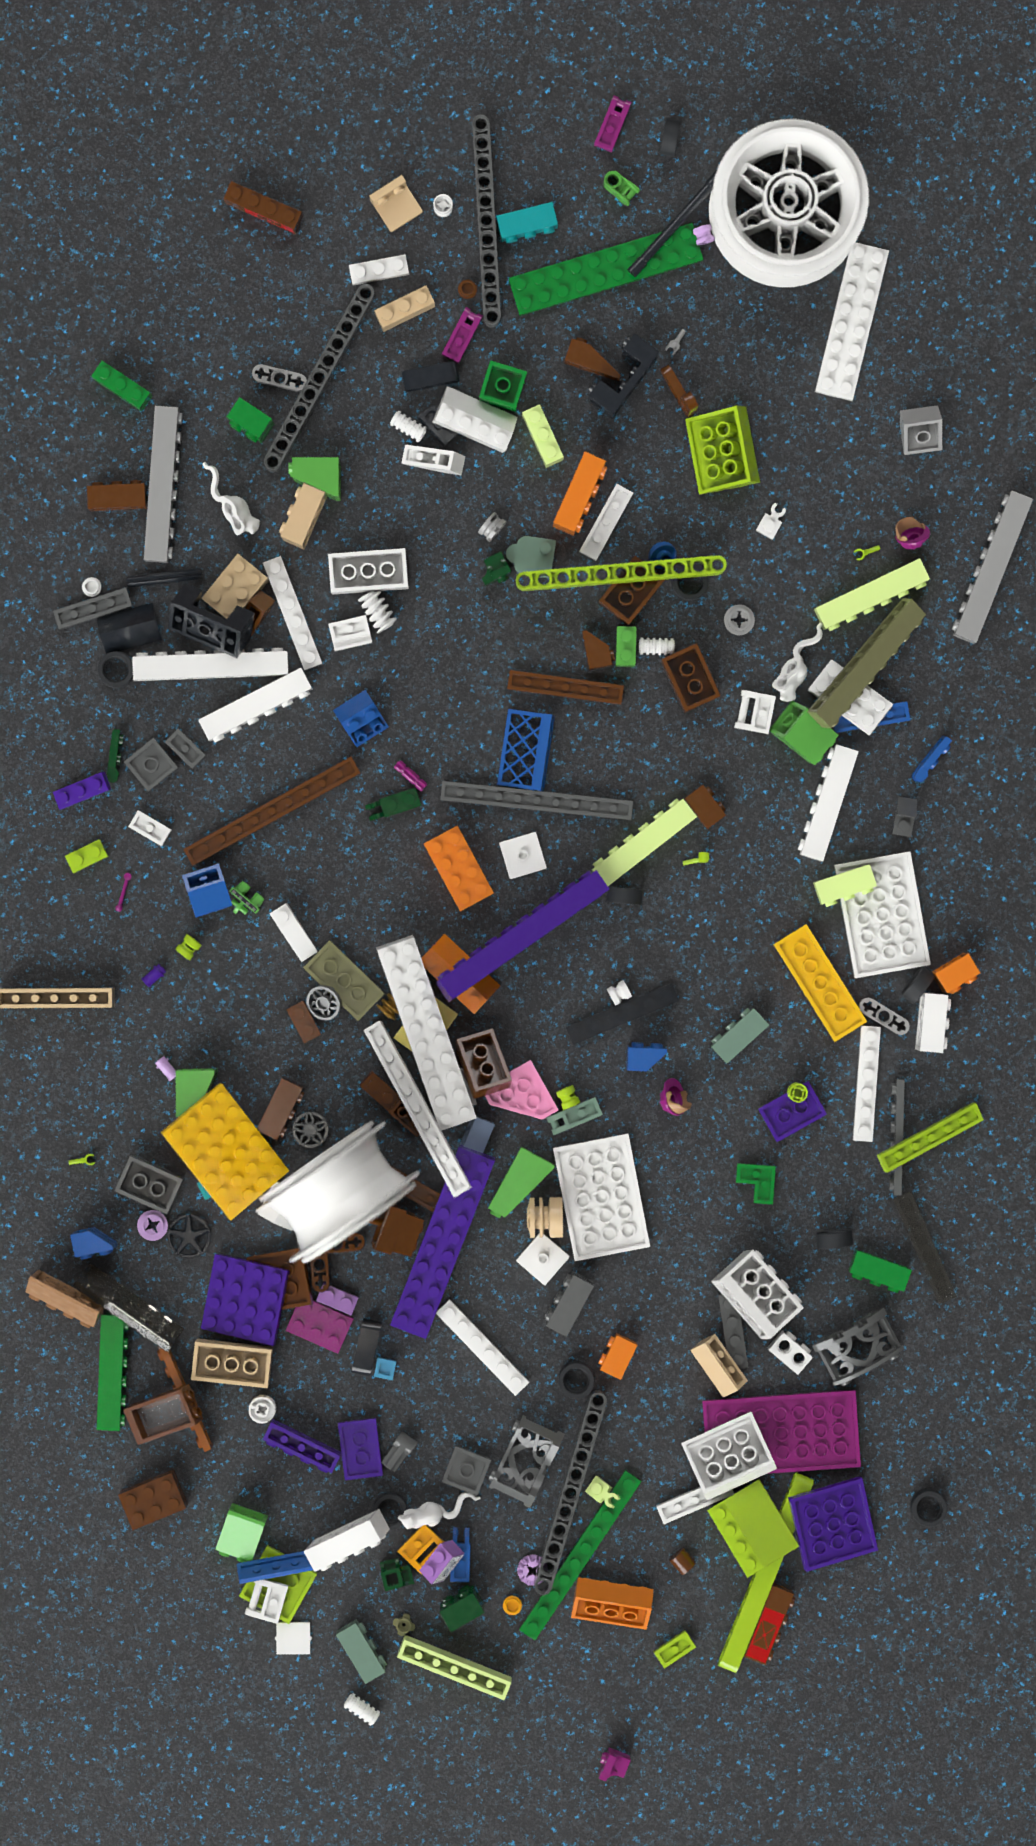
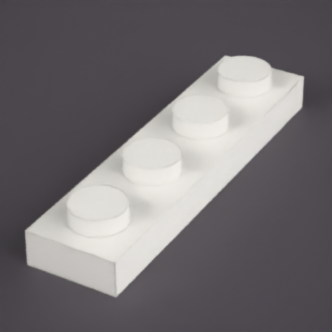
M616 484L579 552L595 561L597 560L631 499L633 492Z
M698 1487L658 1504L656 1507L663 1524H666L733 1495L734 1492L729 1490L706 1500L701 1487Z

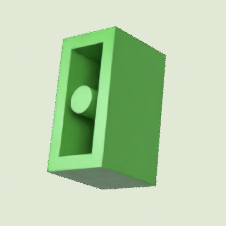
M617 626L615 667H635L636 627Z

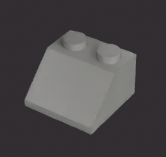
M938 405L900 410V430L904 455L942 450V417Z

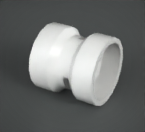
M438 195L433 202L434 211L440 217H447L453 210L452 200L448 195Z
M624 980L618 982L615 988L612 986L607 988L615 1006L621 1003V999L632 997Z

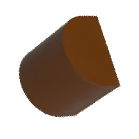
M681 1548L669 1559L670 1563L681 1575L686 1574L696 1564V1561L684 1548Z

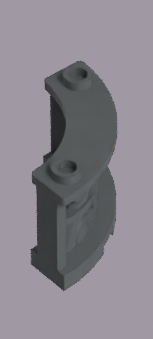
M884 1307L869 1312L852 1324L853 1327H849L848 1330L844 1331L841 1329L833 1334L822 1337L812 1345L815 1353L818 1352L827 1367L834 1386L839 1384L845 1386L851 1383L852 1379L876 1368L889 1359L894 1360L900 1356L899 1352L904 1349V1346L900 1345L885 1317L887 1313ZM878 1323L883 1331L882 1333H879ZM867 1329L869 1330L868 1335L873 1333V1336L864 1337L862 1333ZM856 1335L861 1341H872L871 1350L866 1360L847 1356L852 1348V1336ZM886 1336L891 1345V1348L887 1351L882 1349L883 1345L887 1343L885 1341L879 1342V1339ZM846 1342L847 1348L843 1352H840L844 1349L840 1347V1343ZM827 1349L836 1357L832 1359ZM840 1359L842 1360L840 1369L842 1367L848 1368V1371L841 1375L834 1364ZM853 1365H855V1366H861V1367H859V1368H857V1369L854 1370V1366H853Z
M523 1415L520 1421L516 1419L512 1427L514 1433L497 1469L492 1470L488 1480L491 1481L489 1488H495L524 1502V1506L530 1508L565 1434L560 1431L555 1433L526 1419V1416ZM525 1428L535 1433V1440H531L529 1432L527 1437H522V1429ZM539 1435L548 1440H539ZM517 1438L521 1443L512 1447ZM537 1446H540L539 1451L543 1450L545 1452L541 1457L536 1453ZM533 1447V1457L540 1464V1468L530 1467L519 1474L514 1454L523 1449ZM508 1457L510 1467H503ZM528 1472L534 1475L532 1480H528L527 1476L523 1480V1476ZM503 1473L508 1474V1478L505 1481H510L514 1477L515 1482L512 1486L499 1481ZM517 1484H518L527 1494H525V1493H523V1492H521V1491L515 1489V1487L517 1486Z

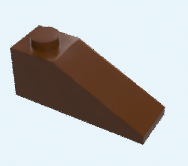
M579 337L576 340H571L564 364L619 382L620 374L590 344H587V340Z

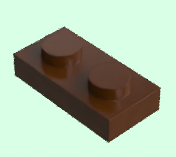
M304 1000L286 1009L304 1043L321 1035Z

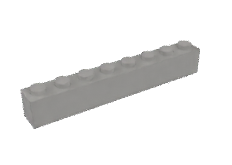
M155 406L144 560L146 562L169 563V559L173 557V547H170V540L174 539V528H171L172 520L176 518V509H173V501H177V490L174 489V486L179 478L176 463L180 462V451H177V445L181 444L182 436L181 432L178 431L179 424L182 425L183 413H180L178 407Z
M1014 491L1004 495L1001 505L1004 507L1001 513H997L994 523H997L996 527L990 531L987 541H990L987 548H983L980 558L983 560L981 565H977L975 568L973 584L970 583L967 588L966 594L968 598L966 602H962L959 609L961 613L959 620L956 619L952 626V630H954L953 636L973 644L977 642L1032 504V498Z

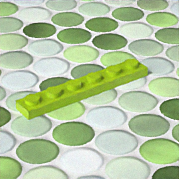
M973 1102L879 1153L877 1157L884 1172L888 1173L984 1119L977 1104Z

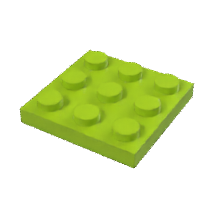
M267 1545L260 1559L285 1554ZM312 1570L268 1579L289 1585L280 1620L287 1624L291 1622L317 1575L316 1571ZM246 1583L239 1597L250 1602L255 1583ZM262 1586L257 1607L261 1609L268 1589L265 1586Z

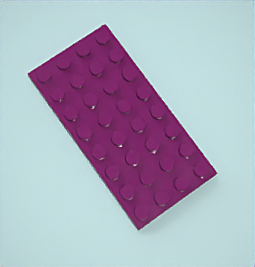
M855 1389L702 1400L704 1433L752 1412L777 1467L776 1470L769 1473L861 1467Z

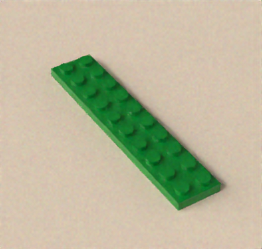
M693 223L680 226L636 277L631 275L627 269L662 232L508 278L519 316L703 261L700 247L696 244L697 237L693 234Z

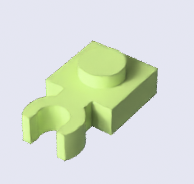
M595 1476L585 1490L587 1494L599 1503L605 1500L606 1506L610 1508L615 1507L611 1504L613 1497L617 1500L621 1499L619 1495L610 1493L612 1487L599 1476Z

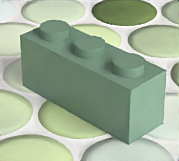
M746 1008L740 1014L741 1018L737 1022L733 1020L725 1028L727 1031L722 1036L719 1033L711 1040L713 1044L710 1047L726 1064L769 1026L754 1008Z
M355 1619L337 1630L336 1636L364 1683L367 1684L385 1673L387 1663L383 1656H378L375 1651L377 1647L372 1639L369 1640L366 1636L367 1630L362 1622L359 1623Z

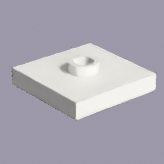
M536 832L499 842L510 879L547 869Z
M539 1233L516 1261L543 1285H546L570 1256L545 1234L543 1238H540Z

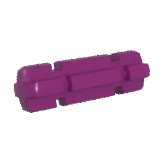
M399 760L395 764L394 768L399 773L401 772V775L410 783L415 784L419 791H422L427 786V783L423 779H419V776L409 767H406L404 762Z

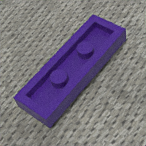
M101 772L54 791L53 795L59 810L107 792L111 790L105 772Z

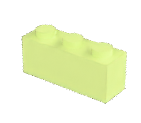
M540 404L522 412V417L545 467L547 468L563 461L564 456Z
M870 864L813 883L820 905L825 904L826 907L837 904L836 900L844 898V901L855 898V893L861 891L862 894L873 892V887L877 886Z

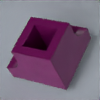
M609 1747L607 1753L603 1752L600 1759L602 1765L598 1773L599 1779L606 1781L611 1776L624 1778L631 1761L630 1755Z

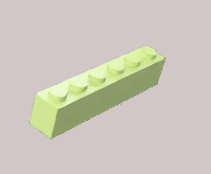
M917 559L815 608L814 611L820 623H822L823 630L829 629V631L840 627V622L846 620L849 623L857 619L856 615L861 612L866 615L874 611V606L878 604L885 606L891 603V598L897 595L901 598L910 594L908 590L914 587L916 590L927 585L926 582L930 578L921 559Z
M675 799L668 805L670 807L668 811L664 813L661 810L653 817L655 821L650 825L646 822L638 828L640 832L637 835L633 836L631 834L623 840L625 843L623 846L618 848L616 845L608 852L610 856L605 860L602 857L593 863L594 868L592 871L597 870L604 882L609 886L693 821L697 816L684 799L680 801Z
M408 1635L404 1636L398 1651L397 1658L502 1700H505L512 1683V1677Z

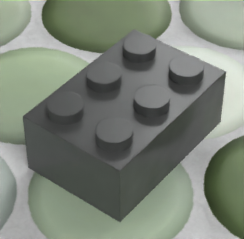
M132 1154L127 1161L115 1192L164 1214H168L185 1177Z
M572 1271L571 1275H566L563 1281L564 1288L562 1292L558 1290L554 1298V1307H549L545 1314L546 1326L566 1337L594 1287L593 1281L575 1271Z

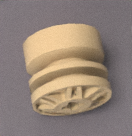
M534 1197L530 1198L527 1208V1227L530 1238H535V1229H540V1238H543L544 1229L549 1230L550 1238L563 1237L562 1197H550L548 1206H544L542 1197H539V1206H535Z

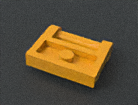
M424 1525L397 1552L422 1574L419 1570L438 1545L445 1541L427 1525ZM435 1542L437 1546L419 1563L416 1559Z

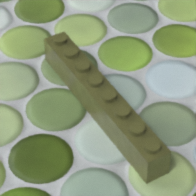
M902 598L807 711L821 727L832 728L838 724L839 718L843 713H846L851 708L854 700L863 694L864 688L872 683L875 675L887 665L889 658L898 652L899 646L910 638V633L922 623V619L926 614L913 599Z

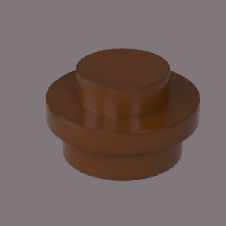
M463 280L458 286V293L464 299H471L477 293V286L472 280Z

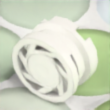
M268 1395L256 1396L249 1405V1415L257 1423L269 1422L276 1413L275 1401Z

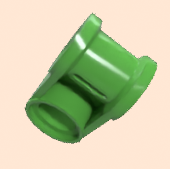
M609 171L605 175L603 180L604 188L621 203L629 206L630 200L636 193L640 192V189L617 171ZM609 177H614L617 179L618 183L616 185H610L607 179Z

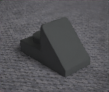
M898 796L892 834L905 837L912 836L914 819L917 816V799Z

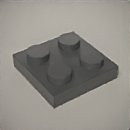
M152 738L124 761L148 792L178 769L177 765L155 738Z
M455 1445L442 1482L478 1496L491 1458Z

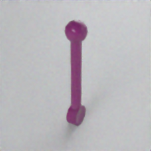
M130 873L124 874V885L119 903L115 907L117 912L123 910L122 903L128 881L132 878Z

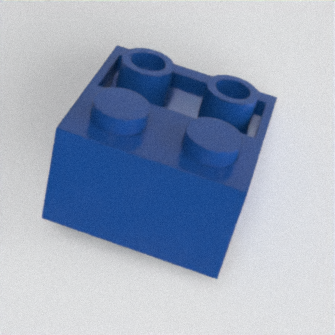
M366 690L333 710L356 747L389 727Z
M219 864L182 875L195 917L233 906Z
M632 1042L631 1046H627L626 1069L629 1071H648L667 1053V1048L663 1047L661 1043H651V1047H648L640 1042Z
M95 1227L77 1230L70 1235L75 1257H80L81 1260L91 1258L95 1255L94 1253H99L100 1256L110 1254L117 1246V1241Z

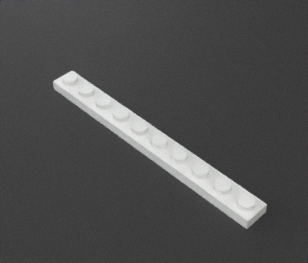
M379 1020L366 1028L364 1032L453 1197H457L472 1188L383 1022Z

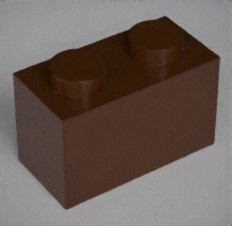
M702 785L685 797L684 800L707 830L726 816L724 813L726 809L720 801L716 802L713 796L715 794L711 788Z

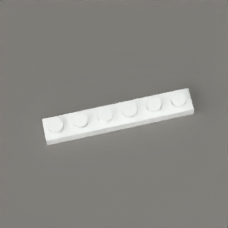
M281 556L263 562L304 670L323 664Z
M861 1026L853 1141L873 1142L881 1027Z
M450 1299L436 1312L515 1396L529 1383L520 1371Z

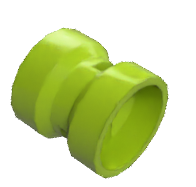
M186 934L182 944H178L175 950L190 961L193 953L199 950L202 945Z
M795 1082L788 1087L787 1095L792 1101L800 1103L807 1098L808 1091L803 1084Z
M573 1085L556 1092L557 1097L562 1101L561 1106L563 1110L581 1103L579 1098L575 1096Z

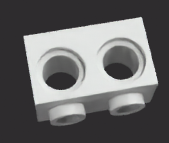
M782 1330L767 1348L798 1375L813 1358L810 1354L811 1350L805 1344L800 1346L795 1341L797 1338L791 1332L785 1333ZM782 1340L789 1342L787 1349L779 1348V1343ZM802 1353L804 1357L802 1361L796 1362L793 1359L794 1355Z

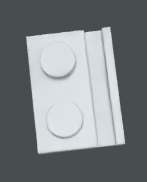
M366 615L329 623L335 651L372 643Z

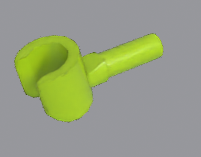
M877 545L865 550L856 549L854 553L858 551L863 553V556L856 560H863L865 555L880 550V546Z
M699 852L698 858L685 860L683 865L707 863L709 861V853Z
M89 1153L83 1158L69 1160V1165L79 1163L94 1165L95 1162H87V1157L94 1156V1154Z

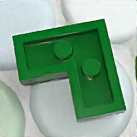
M737 1163L736 1183L755 1184L753 1203L773 1205L776 1166Z

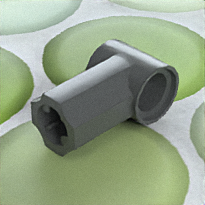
M401 1431L381 1463L395 1472L404 1458L412 1452L417 1441Z

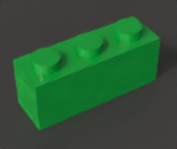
M104 361L100 362L91 376L96 382L141 412L152 398L149 391Z
M855 1249L848 1269L852 1273L851 1277L862 1280L864 1277L870 1280V1284L879 1287L881 1284L886 1285L888 1290L898 1293L899 1290L905 1291L912 1271L908 1267Z

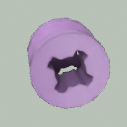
M710 224L693 229V234L697 237V245H705L715 240L714 235L711 234L712 227Z

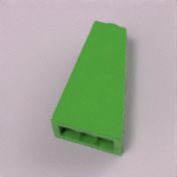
M521 1146L488 1206V1209L491 1210L490 1213L498 1218L501 1216L506 1217L554 1169L555 1164Z

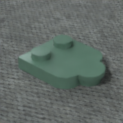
M523 536L518 540L517 544H512L507 548L506 557L511 563H514L517 573L552 569L556 540ZM546 575L540 576L541 578L549 579V577Z

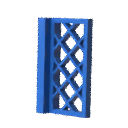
M508 709L497 785L544 792L555 721L554 715ZM512 714H518L524 720L517 727L511 722ZM533 717H540V726L534 730L528 721ZM526 723L532 732L523 738L518 729ZM516 732L521 740L512 746L508 741L509 736ZM534 734L538 739V744L531 749L525 740ZM524 743L529 751L520 757L515 748ZM513 751L518 760L509 765L506 761V755ZM531 753L535 758V763L528 768L522 759ZM521 761L526 770L517 776L512 767ZM510 769L516 778L509 783L502 782L503 774ZM527 772L532 776L531 786L524 785L520 780Z

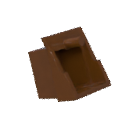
M392 1204L384 1210L380 1218L375 1217L368 1222L377 1225L371 1241L373 1249L390 1255L392 1252L412 1256L413 1251L417 1247L418 1236L424 1227L423 1219L396 1204Z

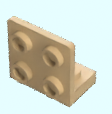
M402 175L370 195V201L390 232L397 230L423 212L407 187L406 180Z

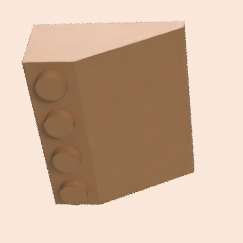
M41 1270L32 1274L28 1280L26 1293L29 1294L31 1299L38 1302L42 1300L48 1308L63 1311L64 1316L80 1320V1324L87 1328L91 1326L94 1328L106 1307V1304Z

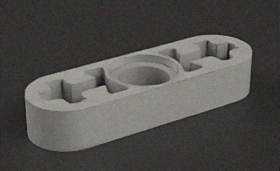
M262 364L256 365L252 370V376L256 382L295 392H301L307 382L303 374ZM261 369H264V373L270 375V371H273L271 374V382L268 381L269 377L262 376V378L259 379V376L256 374V372H260ZM277 373L285 375L283 383L279 384L274 381ZM288 375H292L291 380L295 381L301 378L304 384L299 385V388H297L295 383L290 382V386H287L289 381Z
M863 998L859 1002V1009L864 1015L898 1035L908 1032L910 1028L909 1022L902 1016L872 998ZM864 1002H872L871 1007L875 1009L877 1008V1005L880 1006V1008L875 1013V1017L872 1016V1014L874 1013L873 1011H864ZM881 1011L889 1013V1019L885 1022L879 1019ZM893 1016H896V1018L894 1019L896 1022H904V1030L900 1029L899 1031H897L898 1027L893 1023L891 1024V1027L888 1026V1024L891 1023V1021L893 1020Z

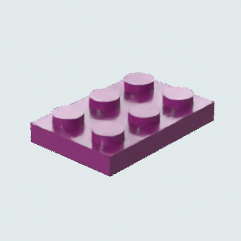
M313 1300L314 1304L296 1307L286 1331L338 1354L354 1318Z

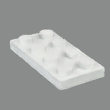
M831 659L809 687L808 691L819 698L842 671L843 667ZM867 685L863 690V694L854 700L851 708L846 713H843L842 716L870 736L892 708L893 704Z

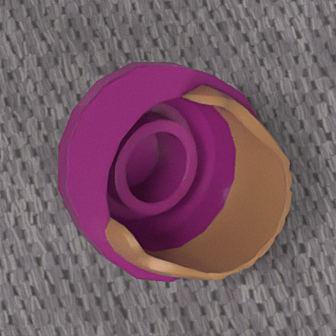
M913 517L901 519L895 529V539L905 549L915 550L920 548L931 534L926 525L921 524Z
M675 1078L667 1079L664 1083L663 1091L660 1093L659 1103L667 1113L679 1116L690 1109L692 1104L687 1101V1092L683 1090L680 1082Z

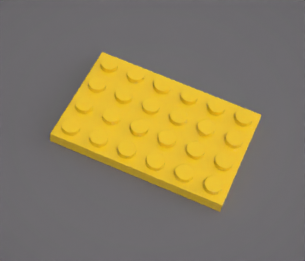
M222 1083L215 1086L161 1132L229 1220L234 1219L289 1172L285 1164Z

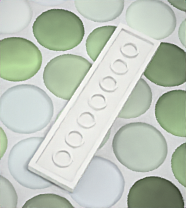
M855 242L848 254L815 392L849 401L853 400L889 250Z

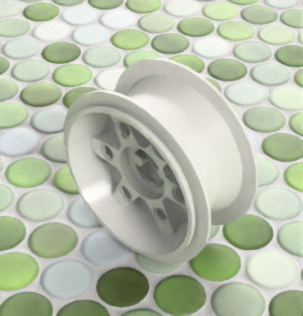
M782 119L755 127L739 138L727 151L714 179L709 201V222L716 245L725 259L737 271L758 283L774 287H797L820 280L830 274L844 261L863 228L869 204L866 175L861 162L851 147L836 133L822 125L798 119ZM782 153L780 172L774 176L753 166L766 157ZM801 155L816 161L827 172L811 178L801 171ZM786 164H792L795 169L786 170L785 166ZM751 181H758L760 187L753 185ZM823 185L827 190L818 192L817 186ZM740 186L760 204L737 217L735 198L737 188ZM783 190L779 203L781 210H779L776 204L773 203V196L778 191ZM796 191L802 196L805 207L800 212L794 214L798 204ZM836 192L839 193L840 198L838 223L817 207L818 203ZM791 198L794 205H785L784 199ZM750 219L756 220L757 225L749 226L747 221ZM815 224L823 225L824 229H818ZM769 228L775 233V254L759 247L748 236ZM800 231L823 242L820 246L809 252L794 255L796 236ZM787 241L790 247L783 249L780 242Z
M373 1121L366 1123L259 1198L261 1202L264 1200L266 1202L255 1210L256 1213L270 1206L286 1218L296 1233L300 1251L289 1259L291 1263L303 1257L301 1259L303 1263L317 1257L382 1213L416 1186L415 1182L410 1183V1181L419 1175L420 1172L418 1170L404 1177L388 1164L379 1150L375 1132L386 1124L385 1122L378 1124L374 1128L371 1127L374 1124Z

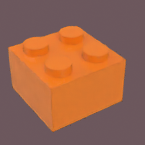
M962 953L935 969L932 973L935 975L934 979L941 991L953 994L961 989L960 985L963 983L970 984L977 980V975L980 974V971L969 953Z

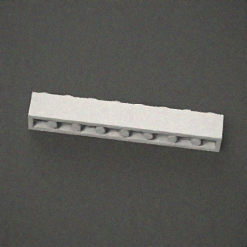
M259 648L245 653L243 649L238 658L219 650H214V654H206V651H194V654L187 655L186 651H177L175 655H167V652H156V656H148V653H136V656L132 657L133 681L286 676L288 674L287 651H283V648H271L272 652H264V649Z

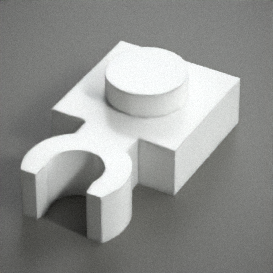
M776 503L771 507V515L765 513L756 529L757 532L773 540L782 524L778 518L782 517L786 511L783 508L781 513H776Z

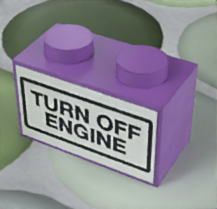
M453 1540L440 1543L419 1571L431 1584L442 1582L465 1553Z

